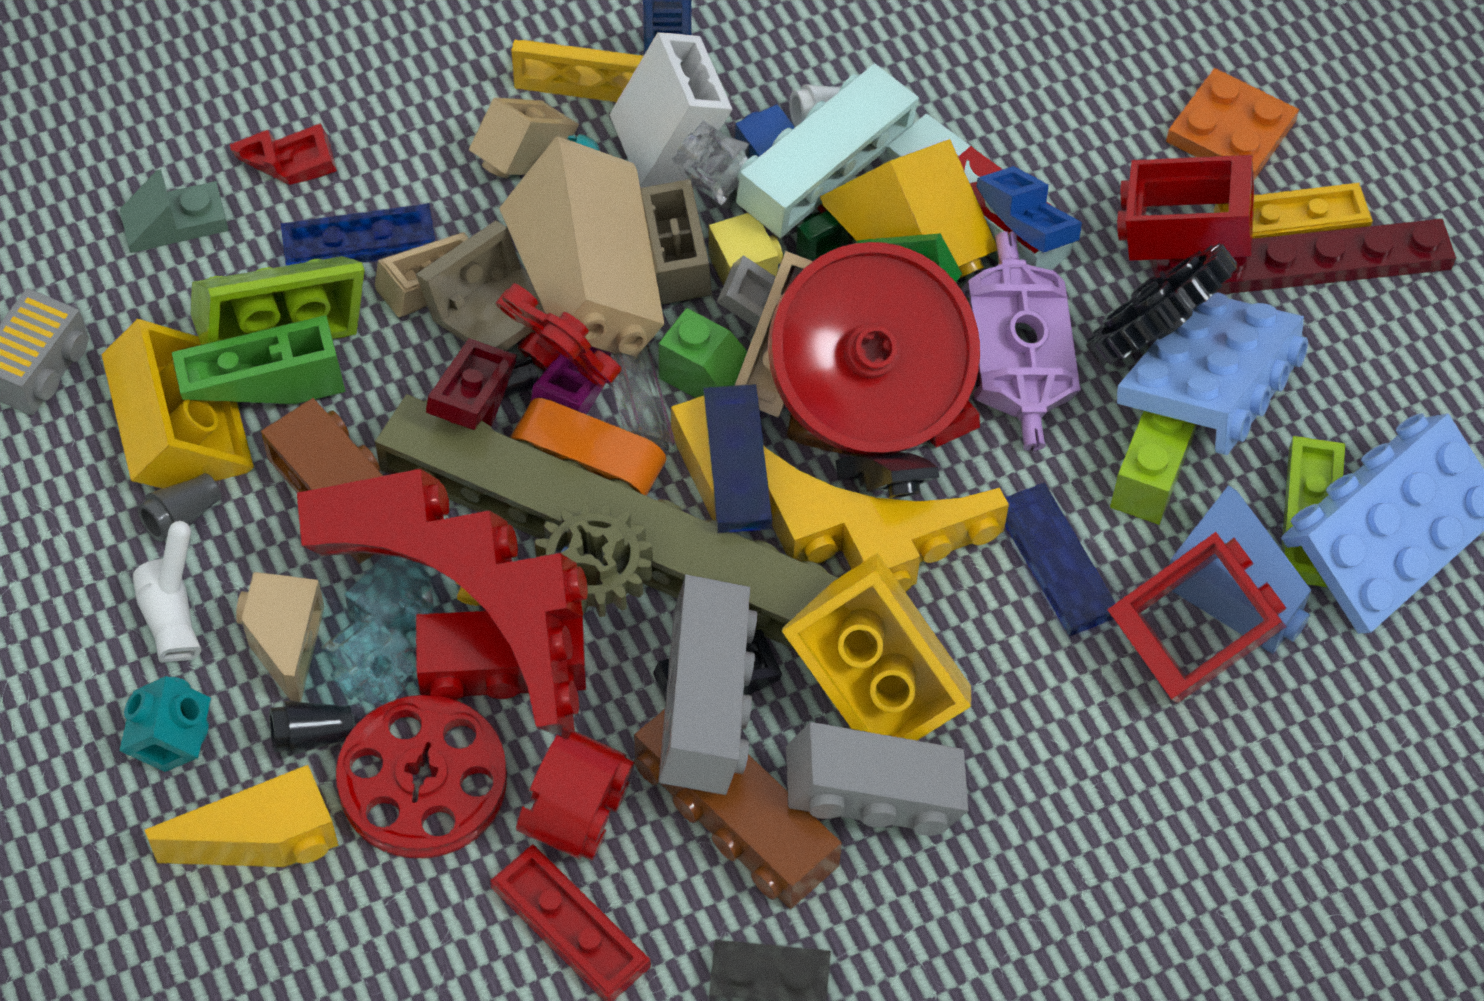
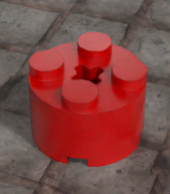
M564 726L561 736L556 735L534 777L529 790L532 791L531 800L535 802L531 810L522 807L516 831L577 859L584 857L593 861L607 830L604 828L611 811L615 813L618 811L630 784L628 778L635 761L628 759L627 754Z

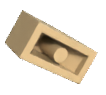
M493 98L469 147V151L483 159L482 166L496 176L509 178L510 175H526L556 136L567 139L568 136H572L576 132L579 124L544 101Z
M254 572L249 591H242L239 595L236 621L238 624H243L249 647L289 700L301 702L324 611L319 580Z

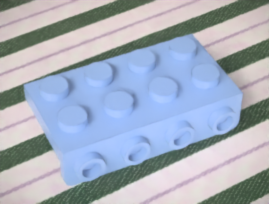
M1216 292L1206 302L1194 308L1192 316L1182 326L1166 337L1157 339L1118 385L1117 404L1216 429L1215 452L1228 455L1238 441H1245L1255 418L1266 413L1276 391L1281 392L1284 389L1293 368L1301 367L1308 349V339L1302 336L1304 316L1279 311L1265 303L1250 304L1229 299L1226 295Z
M1420 413L1403 421L1396 428L1398 435L1392 441L1373 448L1362 457L1361 461L1364 464L1355 473L1344 475L1331 483L1326 489L1328 496L1319 504H1313L1304 508L1291 519L1293 526L1281 537L1287 548L1302 546L1358 634L1371 633L1484 531V469L1449 413L1425 417L1423 413Z

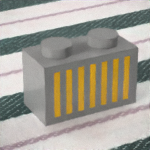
M26 288L0 322V402L33 416L44 400H49L55 394L60 378L72 362L78 361L83 356L89 341L79 309Z

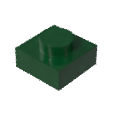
M828 210L823 213L812 214L802 224L797 226L796 255L814 261L829 251L849 245V232Z

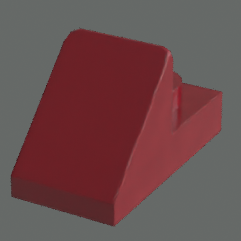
M468 338L428 395L425 413L475 430L481 421L491 427L516 364L517 355Z

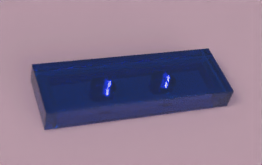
M430 203L280 223L286 266L305 263L313 259H329L341 256L362 263L374 262L435 242Z
M752 384L704 388L703 399L717 533L772 529L757 386Z
M1045 482L1005 497L1009 504L1005 527L1069 637L1113 620L1114 618L1107 609L1116 602Z

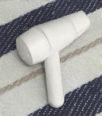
M176 521L169 527L163 559L152 560L140 565L132 575L136 600L155 638L158 660L161 663L192 660L202 650L192 629L187 590L182 579L191 535L189 525L183 521Z

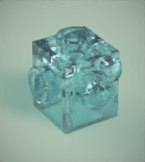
M362 614L321 646L322 650L336 667V670L330 674L332 679L350 700L357 696L360 700L372 705L378 700L381 704H384L405 690L408 685L405 679L416 671V668L407 657L413 650L404 636L394 626L386 629L378 617L369 614Z

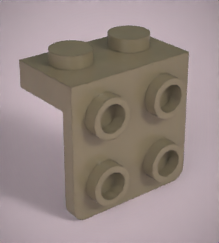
M496 220L416 273L433 321L464 342L471 338L508 351L515 343L534 331L508 317L495 304L504 291L509 289L513 283L520 285L531 293L539 302L536 309L545 313L527 271L520 266L508 228Z

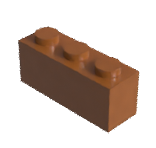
M311 398L261 430L267 459L296 493L383 476L379 472L380 466L373 453L363 444L357 447L349 438V431L341 417L333 410L327 413L314 398ZM355 553L350 555L358 564H361L374 554Z

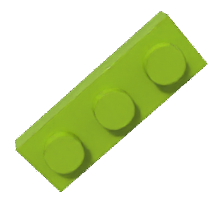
M1299 436L1292 437L1288 454L1283 534L1293 526L1291 523L1293 516L1304 508L1313 504H1319L1328 496L1326 492L1327 487L1344 475L1345 443ZM1282 540V552L1306 584L1327 587L1302 546L1287 548Z

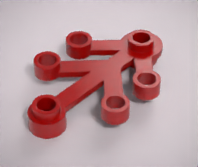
M513 283L495 303L508 317L536 332L528 334L517 349L524 357L531 355L533 364L543 371L559 355H562L571 360L581 375L599 388H603L606 383L611 385L622 371L621 366L600 350H597L595 353L590 350L591 344L585 338L589 330L582 322L567 312H563L558 317L551 313L545 314L536 309V306L539 304L538 300L520 285Z

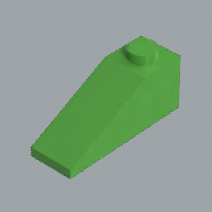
M326 315L172 352L182 400L298 404L306 402L311 398L319 399L346 392Z

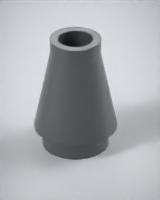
M203 473L194 479L148 493L145 502L138 506V514L148 533L155 540L162 542L167 539L168 530L172 523L183 521L190 527L210 506L221 500V492L214 479L207 473Z

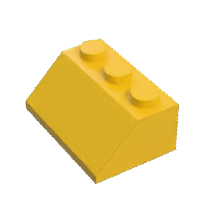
M138 318L101 354L131 481L163 489L194 479L203 473H207L214 481L250 472L254 465L237 402L182 400L172 352L201 345L198 336Z
M878 553L833 581L782 628L783 634L851 729L918 741L971 707L970 683Z

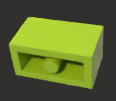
M1143 411L1119 470L1110 508L1160 525L1191 446L1197 424Z

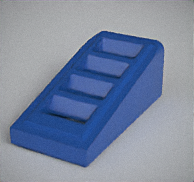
M643 0L644 55L658 32L692 35V0Z

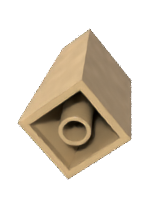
M556 136L500 206V212L545 314L551 313L560 317L563 312H567L588 328L589 333L585 338L589 341L591 347L635 359L664 325L637 169L632 162Z

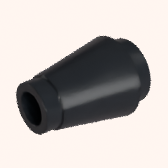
M283 701L282 707L269 709L274 753L287 751L289 757L342 741V739L347 738L353 729L350 705L338 706L333 704Z

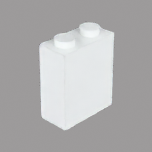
M658 32L609 115L629 162L634 163L637 169L640 188L689 179L733 109L701 37Z

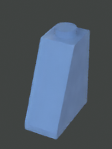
M1227 486L1173 555L1170 564L1214 532H1217L1225 543L1235 537L1254 563L1246 569L1248 575L1258 588L1268 582L1287 608L1279 614V617L1287 627L1260 645V647L1274 654L1285 638L1294 642L1308 622L1310 614L1304 611L1311 589L1238 491ZM1219 558L1172 590V592L1241 635H1244L1264 621Z

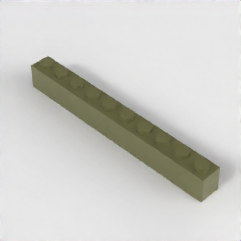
M408 394L405 395L375 440L380 470L389 474L422 469L440 480V483L446 488L449 500L477 512L490 510L508 521V524L512 525L513 528L539 539H545L544 524L547 521L558 526L561 525L560 511L566 509L573 516L580 515L582 503L587 502L592 513H599L604 503H609L611 516L617 517L625 510L631 513V527L643 524L646 532V541L652 542L651 580H642L643 584L677 599L685 575L750 587L749 610L757 611L755 631L762 630L765 637L792 649L794 648L783 634L782 628L827 586L838 579V577L829 574L822 566L814 562H800L779 553L774 546L767 542L746 539L732 533L725 525L718 521L699 519L683 512L679 506L671 501L664 499L655 500L636 492L624 481L618 479L608 480L591 473L583 465L573 460H561L540 451L526 441L514 440L495 432L488 424L482 421L475 430L425 413L427 400L422 401ZM630 557L625 559L626 566L619 569L617 571L618 573L621 574L625 570V568L628 565Z

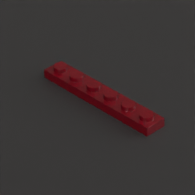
M1443 218L1252 239V257H1233L1237 262V269L1231 273L1232 276L1221 284L1222 287L1217 292L1233 294L1452 270L1456 255ZM1184 259L1150 260L1153 274L1155 275L1161 270L1166 272Z

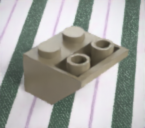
M691 179L640 188L661 305L712 295L709 261Z

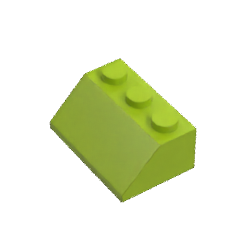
M341 256L329 259H313L305 263L276 268L265 267L252 272L229 276H213L205 280L193 281L190 314L200 344H208L324 315L327 316L332 339L357 335L365 272L363 264L360 261Z

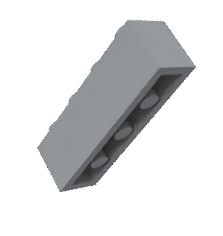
M685 575L673 615L658 783L726 795L734 773H744L749 753V740L740 738L741 729H746L749 722L752 696L744 695L743 692L744 685L748 686L751 681L755 654L746 652L747 643L751 644L757 623V611L749 610L750 587Z

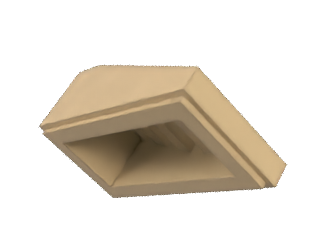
M464 232L378 260L375 288L397 317L406 316L427 306L416 273L469 239Z

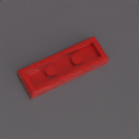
M534 844L490 880L491 889L604 1001H614L651 968V959Z

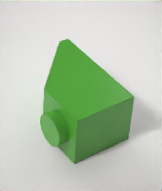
M686 308L658 343L659 379L694 398L720 390L739 421L745 425L757 411L755 408L730 399L747 350L730 330Z

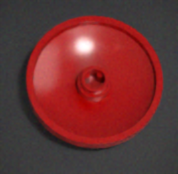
M864 242L842 246L829 251L806 266L793 279L781 296L772 317L768 338V356L773 381L782 401L793 417L806 430L823 442L844 451L862 455L895 454L917 447L935 437L955 420L967 403L976 383L980 363V339L975 316L968 300L957 283L945 270L929 258L911 249L889 243Z

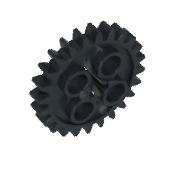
M1218 243L1215 246L1210 245L1202 252L1198 251L1166 272L1163 270L1159 271L1132 292L1129 301L1122 304L1103 320V325L1094 330V335L1087 339V348L1102 366H1105L1107 363L1111 365L1119 358L1122 360L1129 354L1139 351L1151 340L1155 341L1157 338L1162 339L1192 316L1194 308L1206 302L1222 287L1221 284L1232 276L1231 273L1237 269V262L1225 246Z

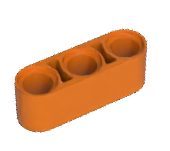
M535 398L530 402L509 437L514 440L526 441L540 451L561 460H573L583 465L589 472L608 480L618 479L624 481L636 492L645 496L648 495L667 460L665 453L654 442L544 398Z

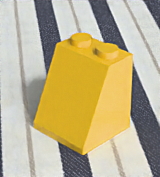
M950 139L888 161L820 196L824 207L856 241L941 233L962 272L960 278L984 268L980 258L997 251V244Z

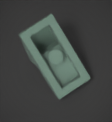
M161 169L155 171L120 208L130 253L229 231L216 181L167 192Z

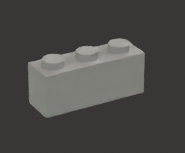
M809 722L786 745L788 808L808 811L812 816L821 819L845 817L862 820L865 825L870 827L894 825L912 828L915 833L925 836L944 833L969 811L964 749Z

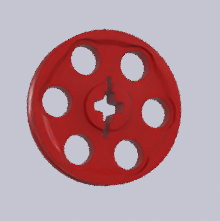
M430 695L407 696L390 701L374 709L361 719L351 730L341 748L336 767V782L341 806L354 830L365 841L384 852L414 859L439 857L455 852L469 845L483 834L500 811L507 787V770L503 746L489 722L477 711L459 701ZM410 717L419 721L421 729L416 736L410 739H399L391 734V725L400 718ZM465 726L472 729L476 734L473 743L461 749L449 746L444 740L447 732L454 727ZM429 750L428 762L431 777H426L423 785H420L418 800L415 802L417 795L413 775H417L421 767H424L426 753ZM365 755L378 757L383 763L381 771L370 778L358 777L351 771L353 763ZM481 773L487 775L493 781L491 790L482 796H470L461 788L463 781L472 774ZM382 803L391 804L400 811L397 820L385 827L375 826L367 819L370 810ZM442 812L453 817L455 821L454 827L444 836H433L423 829L424 821L434 813Z

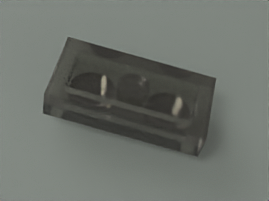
M715 940L709 1001H827L831 951Z

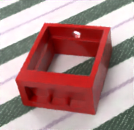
M1252 155L1131 160L1130 179L1121 180L1120 197L1122 210L1117 213L1118 240L1127 241L1129 261L1185 259L1198 251H1204L1210 245L1215 246L1218 243L1223 244L1232 257H1252L1255 198ZM1229 204V212L1146 215L1147 207Z
M1214 532L1107 609L1171 700L1180 703L1287 627L1279 617V614L1287 609L1268 582L1258 588L1248 575L1246 569L1254 563L1235 537L1225 543L1219 534ZM1219 558L1264 621L1188 675H1185L1141 612Z

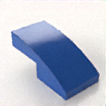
M1015 166L977 178V189L996 215L1013 232L1034 248L1044 253L1080 240L1082 222L1046 203L1049 184Z

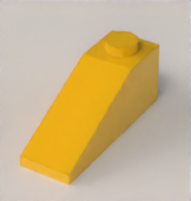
M309 765L144 830L157 863L287 867L297 862L306 864L323 857L329 849L338 846L332 819Z

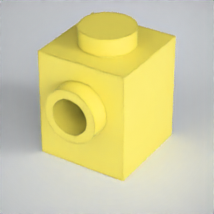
M745 213L709 225L708 256L723 286L733 263L743 255L776 277L778 264H781L783 259L780 243L775 235L768 236L763 224L752 215Z

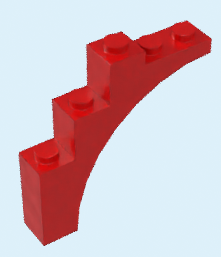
M422 469L297 492L301 545L321 556L368 553L401 557L434 568L456 581L488 612L509 642L527 683L536 727L551 734L561 733L564 726L575 731L573 715L579 712V697L574 682L569 681L566 660L572 658L573 645L569 629L566 625H562V621L582 618L581 601L586 600L588 596L584 571L581 567H577L576 562L561 553L512 562V558L518 554L517 537L512 525L490 510L444 519V516L449 513V498L446 488L440 483V480Z

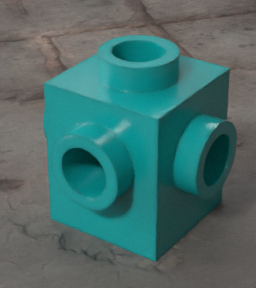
M167 676L134 690L124 709L126 724L119 751L164 772L199 758L201 744L205 740L209 729L207 716L211 697L192 689L191 685L181 678Z

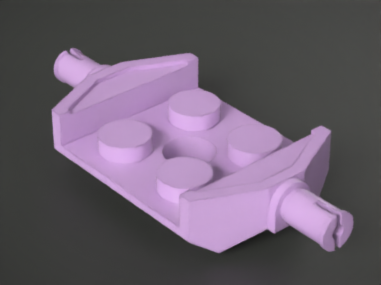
M1005 231L995 236L999 264L985 269L972 277L961 289L965 297L969 298L980 339V386L974 391V399L1013 417H1017L1021 421L1023 449L1026 451L1031 449L1037 451L1046 447L1041 418L1048 411L1072 400L1080 391L1065 281L1055 271L1027 265L1026 260H1019L1017 234L1011 231L1008 237V231ZM1015 324H1028L1036 332L1037 342L1027 343L1021 340L1015 331Z

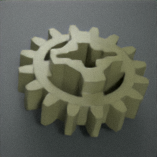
M586 502L581 504V514L573 516L566 509L561 510L562 524L559 526L547 521L544 524L545 539L535 540L536 557L561 553L576 562L577 567H581L584 571L588 587L587 599L581 601L583 615L587 607L592 606L596 608L599 617H605L607 604L614 603L617 608L623 611L627 609L626 594L629 593L639 598L643 595L642 580H651L652 542L646 541V532L643 524L631 527V513L625 510L617 517L611 516L610 504L604 503L599 513H592L590 506ZM568 544L569 548L561 552L563 548ZM630 557L627 567L619 574L617 571L626 566L625 559Z

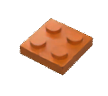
M1214 68L1169 128L1166 142L1195 157L1252 155L1253 176L1255 180L1295 124L1299 109Z

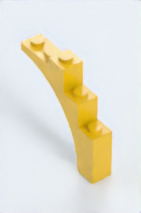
M720 390L671 406V436L711 519L722 523L729 530H744L756 525L761 519L768 517L786 555L800 562L821 563L842 550L852 570L878 553L906 592L912 585L917 584L920 562L932 563L939 561L953 550L972 543L974 545L986 544L1004 532L1009 504L1000 488L953 499L910 501L876 498L832 486L799 471L767 449L739 421Z

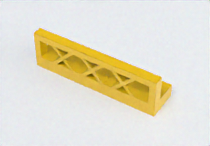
M514 40L511 50L514 89L617 102L643 56L529 40Z

